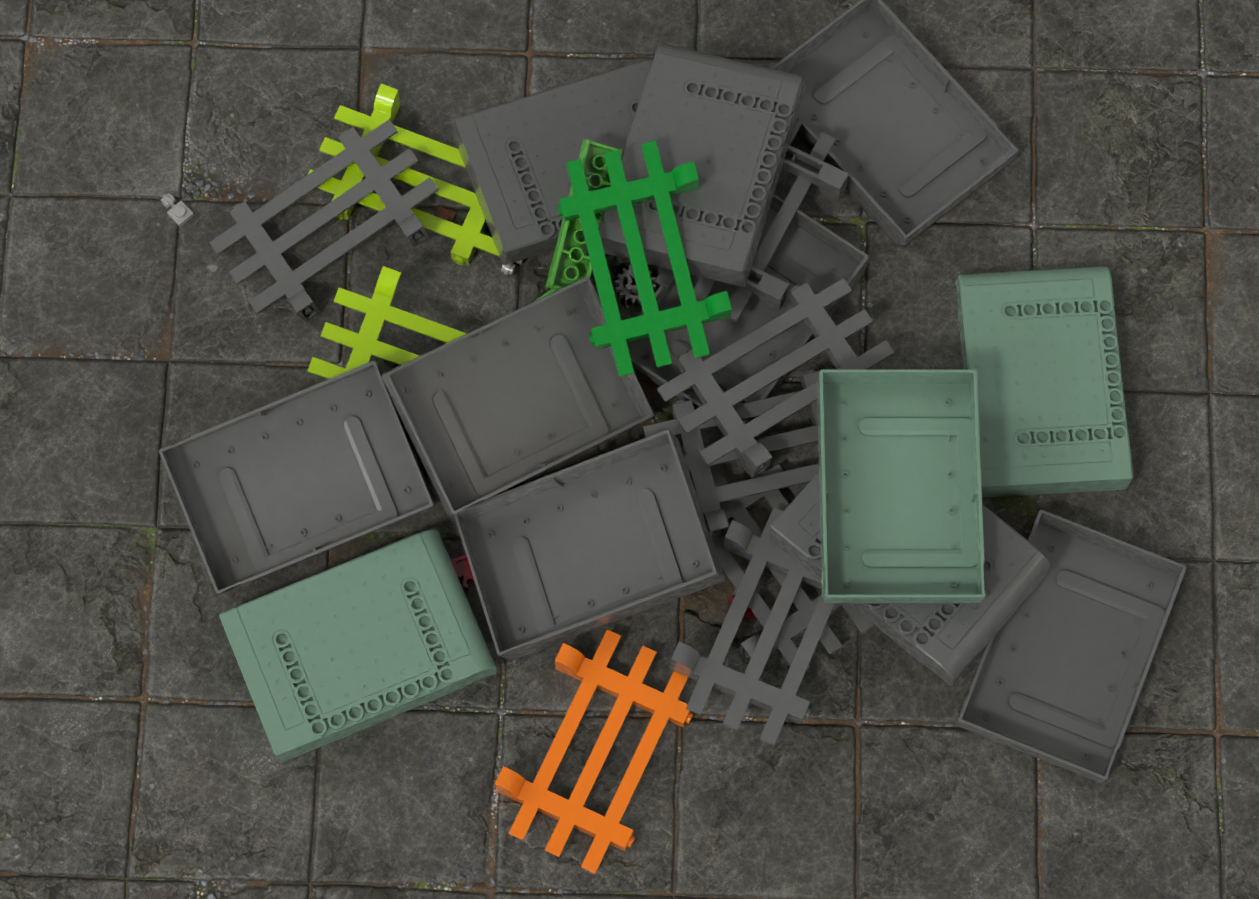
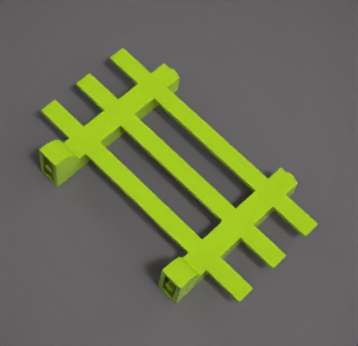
M381 84L375 98L374 111L371 116L340 105L334 119L364 130L362 137H364L389 119L393 123L401 106L399 91ZM394 125L398 132L388 138L389 140L466 168L459 149ZM325 137L319 151L335 157L345 150V147L342 143ZM383 143L371 150V153L381 167L390 162L377 157ZM353 162L347 167L342 180L331 177L317 188L334 194V200L366 177L357 164ZM409 168L393 178L416 187L430 177L439 189L434 193L435 195L470 207L463 226L415 208L411 209L424 229L456 240L451 250V259L455 263L469 265L476 248L499 256L493 238L483 234L487 222L476 193ZM373 192L358 202V204L379 212L386 208L379 196ZM355 205L336 218L348 220Z
M383 266L372 299L342 288H338L334 303L366 314L359 334L327 322L320 337L353 348L346 369L312 357L307 372L331 379L369 363L371 356L397 365H402L419 357V355L377 341L384 321L445 343L467 333L390 306L399 284L401 272Z

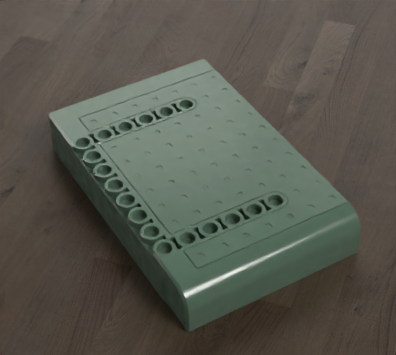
M1107 266L959 274L955 285L958 299V322L963 370L977 371L982 498L1126 490L1134 476L1110 269Z
M820 370L817 381L823 602L982 603L986 594L984 590V539L977 371Z
M435 529L416 533L219 614L270 745L279 763L291 760L455 692L480 679L497 674V667L439 531Z

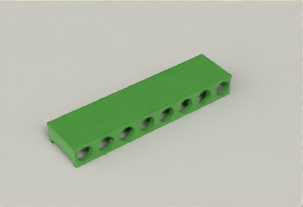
M583 139L578 159L582 161L589 192L611 186L603 153L619 150L621 158L623 149ZM571 185V189H570L569 196H573V195H574L573 189H572V185ZM603 212L595 214L598 228ZM564 218L562 220L545 286L555 290L564 288L585 277L590 278L592 266L580 218L565 222Z

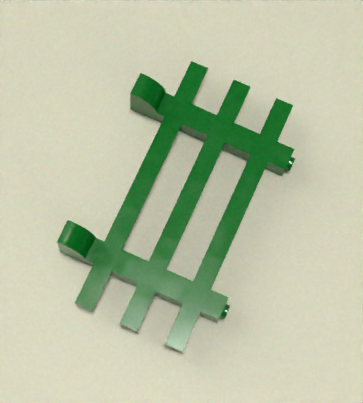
M656 140L641 144L649 177L626 182L619 150L603 153L611 186L590 192L581 159L566 162L574 195L559 199L560 205H557L559 217L563 216L564 222L580 218L606 322L605 325L591 328L592 334H589L591 346L595 345L596 350L612 346L619 377L634 373L627 342L649 337L658 368L672 364L665 333L687 328L694 357L699 358L710 355L702 324L732 317V308L727 291L711 295L703 301H696L670 196L699 189V179L694 161L680 165L671 172L664 173ZM650 200H655L681 302L679 307L662 311L658 309L632 206ZM614 209L618 210L644 314L625 320L620 318L595 217L597 213Z

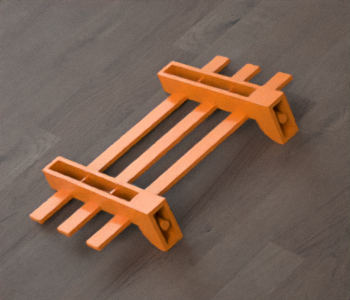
M609 630L606 631L592 660L585 658L581 652L565 643L562 644L555 659L556 670L582 682L534 782L531 783L525 780L524 777L504 766L495 782L496 792L522 803L520 811L509 831L510 835L524 840L537 811L558 820L545 848L546 852L560 857L573 828L589 834L595 838L581 868L596 874L609 844L626 851L627 847L631 848L635 840L633 836L634 830L620 824V821L667 722H672L684 728L685 723L689 724L694 714L686 709L688 704L678 700L687 682V676L674 671L664 693L642 684L656 656V651L642 646L628 677L607 668L621 638L620 635ZM597 688L617 697V700L568 800L548 791V788ZM634 705L652 713L653 716L604 817L583 806L631 706Z

